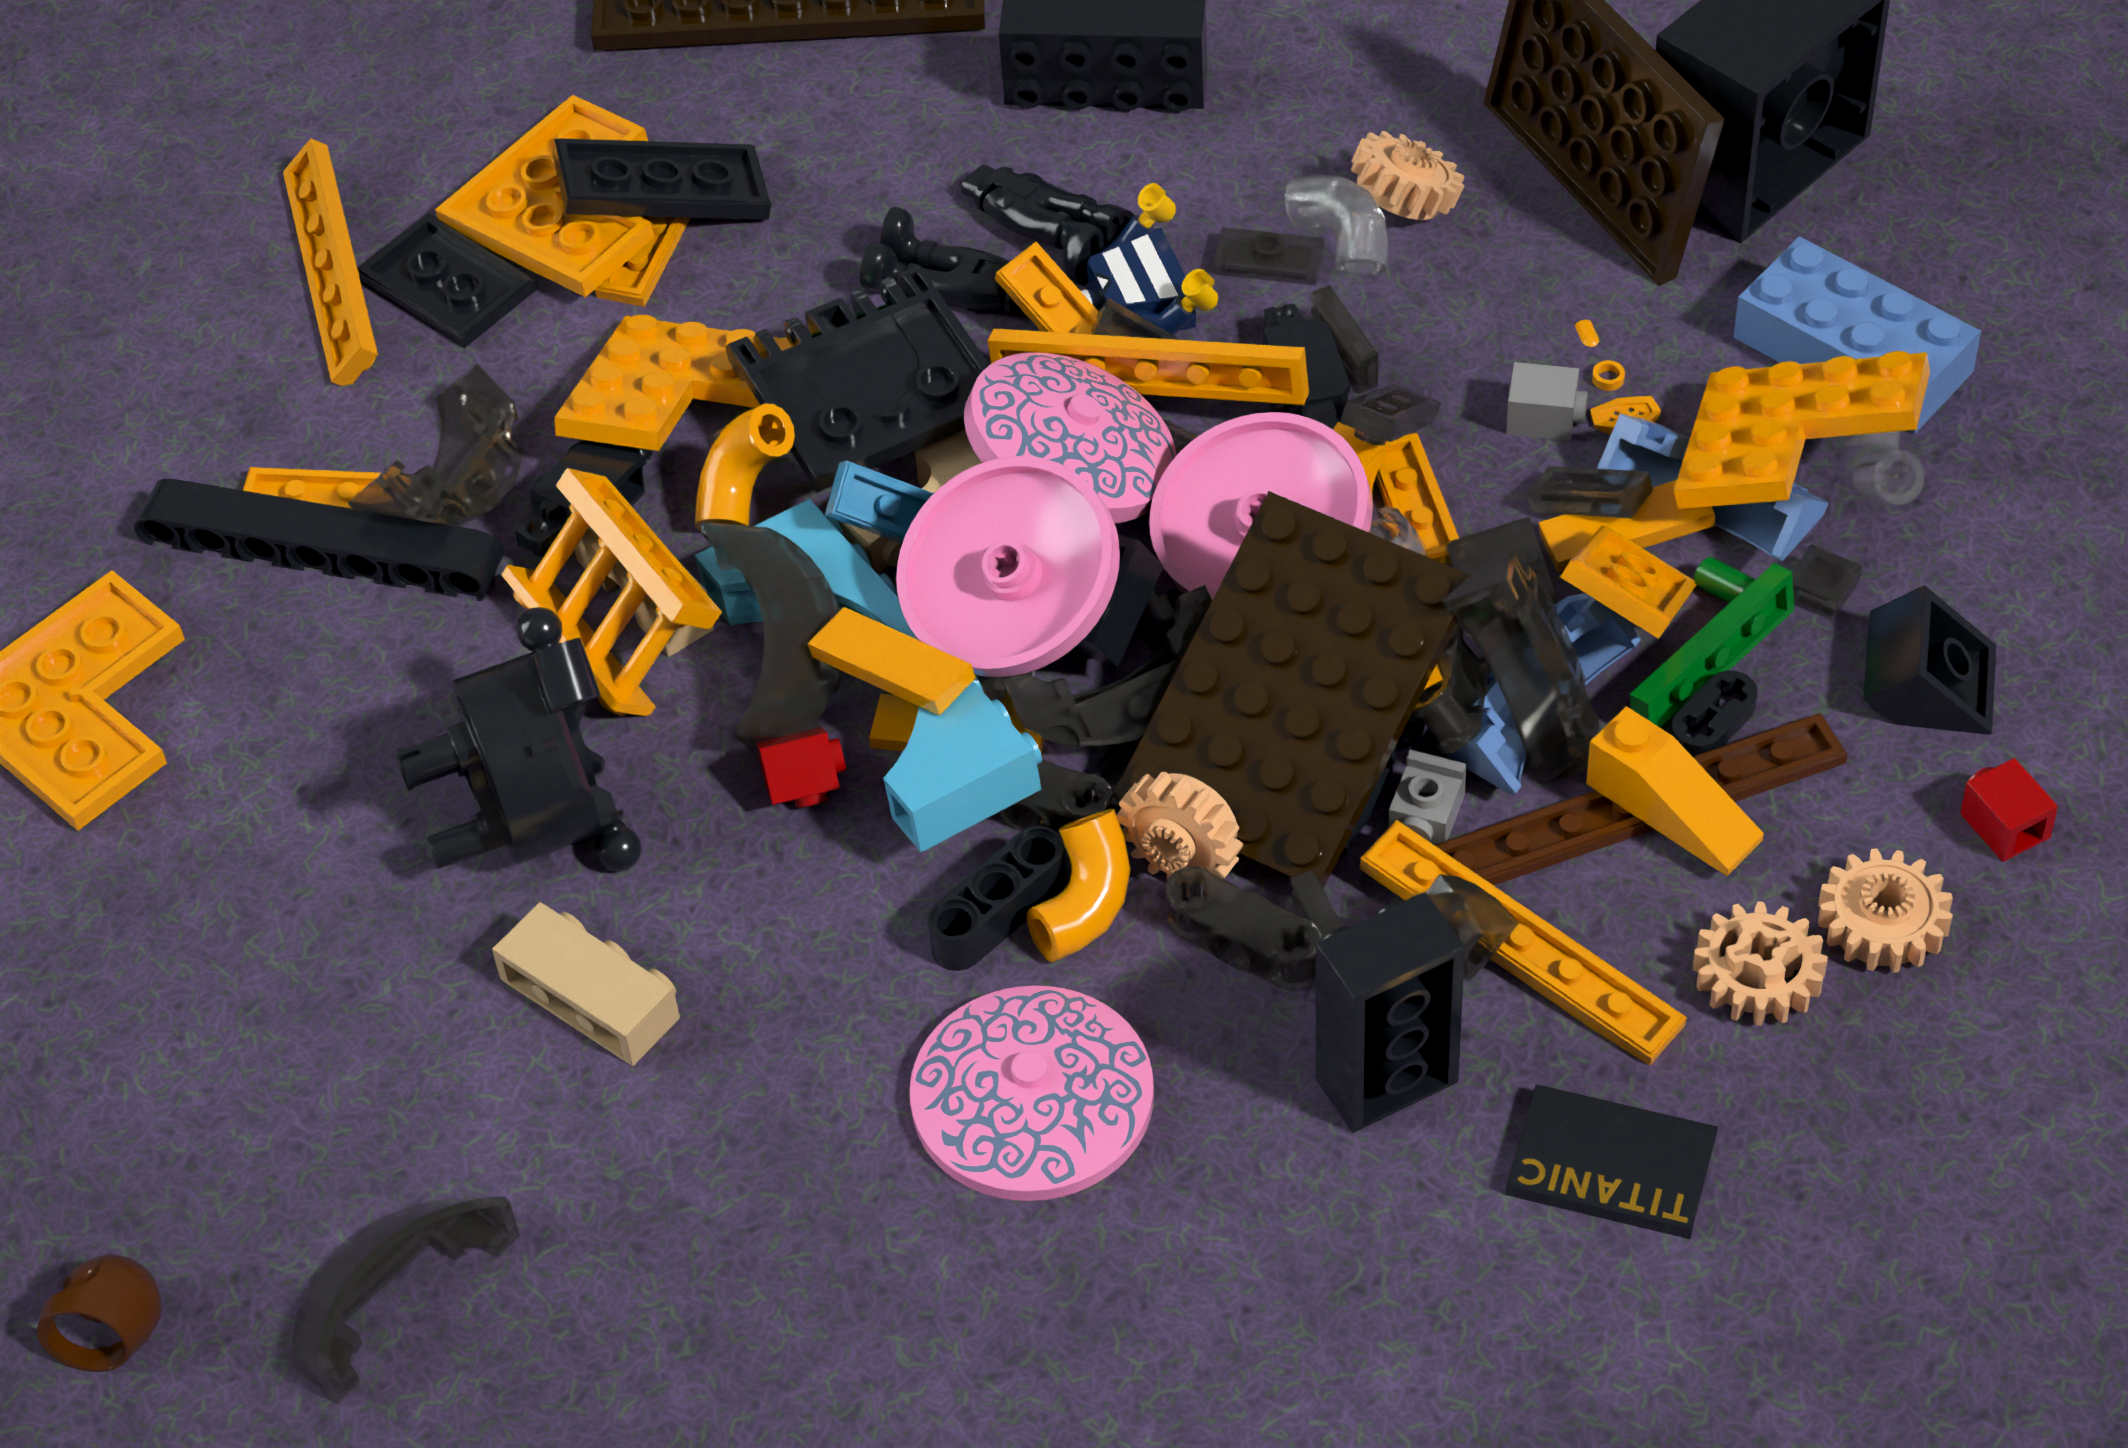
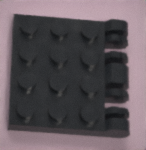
M919 265L898 273L899 285L891 277L880 281V294L882 300L888 306L882 310H877L864 290L860 289L850 293L851 306L858 320H856L841 298L805 312L806 323L813 338L804 325L801 324L798 317L796 318L795 316L785 320V335L793 347L784 351L780 349L773 336L766 329L755 333L753 338L756 348L748 337L726 345V353L732 368L739 379L746 382L759 404H774L782 408L789 415L795 433L793 446L790 451L817 492L833 486L840 462L849 461L865 468L873 469L965 429L964 409L966 401L978 376L990 364Z

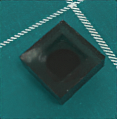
M1810 545L1792 572L1794 600L1836 618L1860 581L1862 565Z

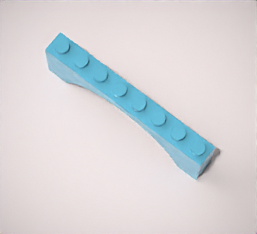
M811 499L694 555L701 584L707 590L708 596L722 611L721 615L729 625L775 621L824 627L843 607H846L919 640L904 618L897 591L890 578L884 573L878 575L872 569L863 548L857 543L851 545L844 537L838 521L825 516ZM977 676L940 716L918 706L914 729L907 746L895 765L883 778L892 819L920 852L1042 790L1037 767L1038 764L1042 763V756L1038 745L1028 732L1020 734L1012 725L1006 708L998 699L991 701L984 694Z

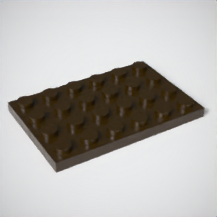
M1509 0L1483 104L1658 286L1677 278L1725 119L1605 0Z
M1268 491L1112 796L1120 802L1133 784L1138 783L1146 774H1149L1154 779L1161 772L1183 774L1196 778L1214 789L1232 810L1240 828L1236 839L1243 843L1242 849L1236 856L1321 894L1477 585L1474 576Z

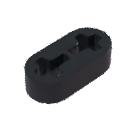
M1727 670L1715 674L1676 713L1672 720L1671 735L1692 757L1724 746L1752 717L1755 711L1757 686L1754 680L1739 671ZM1736 692L1741 695L1740 701L1733 698L1722 709L1719 708L1721 694L1729 697ZM1706 721L1709 722L1707 736L1703 734H1698L1694 738L1687 736V729L1695 732Z

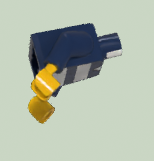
M1150 183L1143 187L1138 196L1139 207L1144 212L1140 216L1134 215L1109 245L1100 253L1089 258L1087 261L1088 288L1080 291L1120 336L1170 339L1180 330L1195 328L1196 308L1202 311L1213 309L1218 303V293L1212 288L1214 286V279L1205 270L1195 269L1186 276L1162 228H1153L1152 225L1155 221L1157 223H1165L1173 219L1176 213V206L1165 195V191L1158 184Z

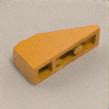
M1626 706L1590 741L1586 784L1725 876H1728L1763 841L1764 833L1674 736Z

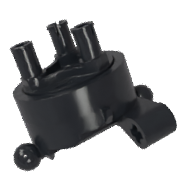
M544 607L531 608L525 611L518 619L516 631L517 638L522 646L532 652L453 679L452 687L461 722L446 727L447 733L404 749L403 747L397 749L398 755H396V759L401 768L402 777L408 791H410L414 787L457 772L459 778L465 776L479 810V812L475 813L476 819L427 837L438 869L506 845L510 848L516 863L519 865L599 836L595 849L600 863L612 871H626L633 867L640 859L642 851L641 841L637 834L629 827H626L621 821L624 817L623 809L617 811L611 793L597 786L595 775L603 773L605 760L585 745L579 729L582 715L587 712L584 702L601 694L581 638L571 639L562 643L559 642L563 633L562 622L552 610Z

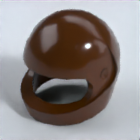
M105 1254L82 1263L65 1278L63 1290L49 1298L41 1310L37 1325V1337L41 1346L59 1362L78 1370L103 1372L120 1367L148 1341L161 1318L162 1300L156 1280L142 1264L121 1255ZM61 1314H79L86 1320L98 1323L101 1321L113 1329L122 1340L108 1348L104 1346L98 1349L84 1348L72 1343L59 1332L54 1317Z

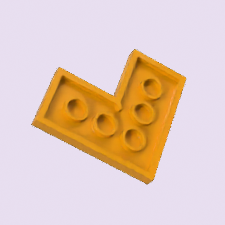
M572 95L438 206L435 212L438 220L475 243L586 298L655 236L651 222L640 216L576 215L565 213L552 154L554 139L648 141L645 128Z
M649 315L625 316L556 414L555 436L659 451L692 399L752 408L760 406L746 382L741 381L737 376L726 353L727 344L744 337H748L756 348L753 338L755 332L748 329L729 331L708 328L699 322L680 324L659 321ZM773 337L782 351L793 347L786 337Z
M1893 351L1880 357L1853 359L1849 356H1839L1826 362L1799 364L1793 361H1786L1772 367L1745 369L1733 366L1724 368L1719 372H1711L1674 487L1678 509L1789 500L1805 439L1917 430L1930 375L1927 352L1909 354L1904 351Z
M111 570L0 651V764L77 831L167 764L163 750L104 700L183 642L185 638L180 625Z

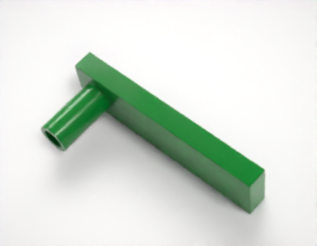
M1713 557L1705 558L1698 566L1694 575L1696 587L1729 604L1630 693L1631 709L1663 730L1671 725L1676 713L1712 676L1733 668L1794 611L1792 571L1773 563L1755 579Z

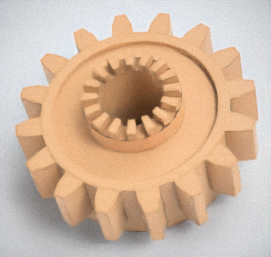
M1382 131L1380 136L1371 132L1368 133L1366 139H1361L1351 161L1353 162L1351 171L1358 174L1357 184L1363 194L1381 208L1409 219L1429 220L1436 217L1439 212L1445 215L1448 214L1450 208L1454 209L1465 186L1462 184L1464 175L1455 172L1457 168L1455 163L1441 159L1443 156L1442 152L1432 151L1430 147L1425 149L1426 144L1424 142L1415 140L1411 142L1403 134H1400L1398 139H1396L1386 131Z
M1161 772L1154 779L1149 774H1146L1138 783L1133 784L1119 802L1121 810L1116 816L1119 823L1125 826L1122 830L1125 841L1133 842L1136 846L1131 853L1132 857H1145L1150 862L1148 872L1152 875L1156 874L1159 870L1167 873V880L1170 885L1175 886L1180 879H1184L1186 885L1192 891H1196L1201 883L1207 888L1212 889L1219 880L1223 881L1239 860L1236 855L1242 849L1243 843L1236 839L1240 828L1232 810L1214 789L1196 778L1183 774Z
M1871 849L1869 861L1864 863L1854 854L1849 855L1845 870L1833 866L1830 869L1828 884H1822L1818 903L1820 907L1818 925L1822 928H1829L1826 943L1829 946L1840 945L1845 950L1844 960L1850 962L1857 958L1866 962L1867 970L1874 971L1878 965L1889 966L1892 972L1896 973L1900 971L1901 964L1911 962L1916 967L1922 966L1926 951L1936 955L1941 951L1943 937H1948L1953 914L1950 913L1953 897L1952 893L1941 892L1944 880L1942 875L1936 874L1926 877L1924 875L1926 861L1920 859L1911 866L1904 864L1903 851L1896 850L1891 860H1883L1878 849Z

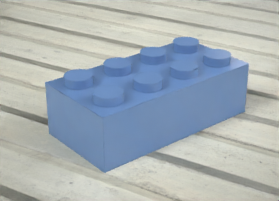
M1799 236L1738 297L1733 338L1780 363L1786 361H1793L1799 364L1826 362L1839 356H1849L1853 359L1880 357L1893 351H1904L1909 354L1927 352L1930 375L1917 430H1907L1915 434L1974 372L1981 330Z

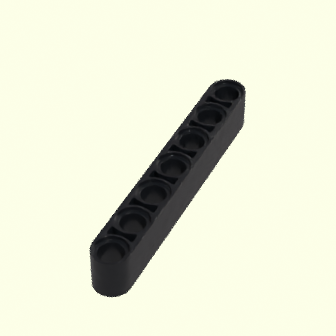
M166 478L157 481L134 524V531L137 536L147 545H152L155 541L172 544L171 549L200 554L204 550L222 553L221 557L246 562H253L254 559L272 561L271 566L303 571L305 567L324 570L322 575L354 580L355 576L372 578L375 584L405 589L406 585L424 587V592L457 597L459 593L477 596L475 601H482L486 597L504 556V548L495 537L476 529Z

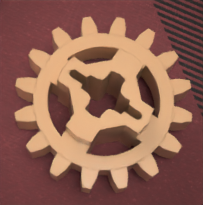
M1757 902L1754 913L1746 914L1739 904L1733 905L1730 920L1716 913L1712 916L1710 930H1700L1697 949L1694 951L1693 971L1698 972L1696 985L1698 991L1712 990L1710 1006L1713 1009L1721 1007L1726 1003L1732 1006V1020L1737 1021L1744 1012L1753 1013V1020L1757 1026H1762L1765 1014L1773 1013L1781 1024L1787 1022L1789 1007L1804 1014L1808 1011L1810 997L1819 998L1827 966V956L1821 954L1823 944L1821 935L1807 936L1810 921L1803 918L1795 923L1789 922L1787 920L1789 908L1784 906L1775 915L1767 914L1764 902ZM1726 949L1725 956L1720 957L1723 951ZM1800 969L1798 974L1790 982L1786 983L1785 978L1794 976V971Z

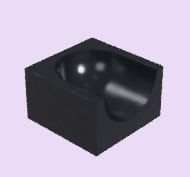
M1700 0L1657 34L1656 51L1725 119L1695 215L1697 218L1741 244L1870 136L1890 0Z

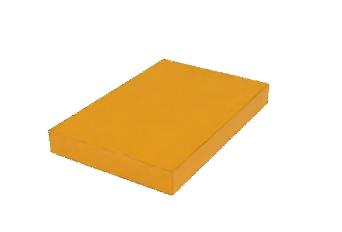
M1606 525L1599 527L1570 560L1560 578L1658 639L1697 585L1693 579Z

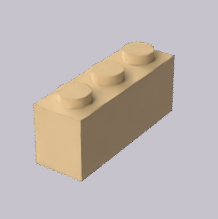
M541 902L492 948L498 973L502 981L631 1066H634L680 1018L675 997L676 989L663 973L656 969L645 970L631 961L628 954L615 942L606 940L603 943L589 934L581 922L567 912L558 914Z

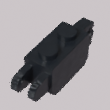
M1295 304L1264 309L1265 328H1263V345L1305 347L1309 395L1304 405L1270 403L1271 412L1290 413L1308 417L1323 423L1331 429L1338 422L1345 424L1350 418L1348 410L1350 383L1328 323L1316 318L1304 320Z
M581 440L579 443L572 445L566 456L547 474L540 476L530 489L532 509L515 530L517 545L542 558L548 551L572 513L569 509L571 503L556 487V484L567 468L606 476L633 507L645 493L643 467L647 464L646 460H650V456H653V450Z

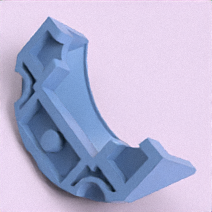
M1620 413L1595 474L1635 491H1642L1677 480L1690 437L1674 432L1652 421ZM1793 483L1789 500L1711 507L1715 513V526L1747 541L1771 557L1783 561L1823 517L1829 503L1822 498L1808 493V490L1802 486Z
M1586 593L1567 596L1551 606L1546 616L1536 625L1528 629H1520L1506 640L1481 664L1471 679L1460 689L1442 722L1449 732L1439 740L1441 749L1450 760L1465 763L1466 769L1514 796L1522 787L1520 784L1521 774L1525 761L1533 745L1550 721L1591 680L1615 661L1633 650L1641 641L1640 637L1624 617Z

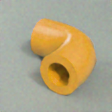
M762 404L742 413L725 426L709 450L700 474L696 498V529L707 534H739L749 529L751 496L760 470L770 460L786 454L793 446L795 438L794 426L789 415L782 408L774 404Z
M1114 809L1091 814L1059 829L1070 859L1071 875L1069 883L1057 897L1038 904L1027 912V924L1032 940L1049 962H1056L1080 951L1108 931L1125 903L1131 869L1125 837Z

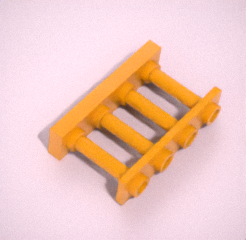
M567 468L556 484V487L571 503L569 506L572 512L535 570L507 565L501 575L514 590L513 596L515 600L528 610L535 607H544L558 615L563 629L560 643L581 638L601 693L597 698L604 708L619 716H625L627 713L648 716L654 711L656 706L639 687V684L677 628H684L686 625L711 630L722 611L606 476ZM591 527L599 536L598 544L600 548L566 598L553 582L588 528ZM619 560L628 571L627 578L629 581L596 632H594L581 616ZM648 594L657 605L656 612L658 616L623 667L610 650Z

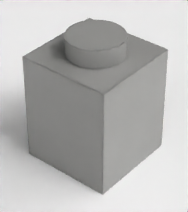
M1514 362L1508 399L1506 434L1571 441L1574 423L1584 424L1588 391H1578L1579 368Z

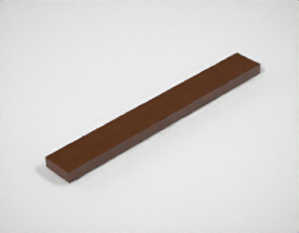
M1818 713L1693 756V758L1729 797L1736 802L1846 764L1848 754L1822 714ZM1594 790L1435 846L1494 886L1655 829Z

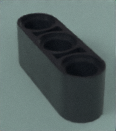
M1034 826L1019 832L935 903L929 911L927 922L932 956L939 966L947 970L961 971L976 965L1027 921V912L1030 908L1048 901L1060 893L1066 884L1067 872L1064 843L1057 831L1049 827Z

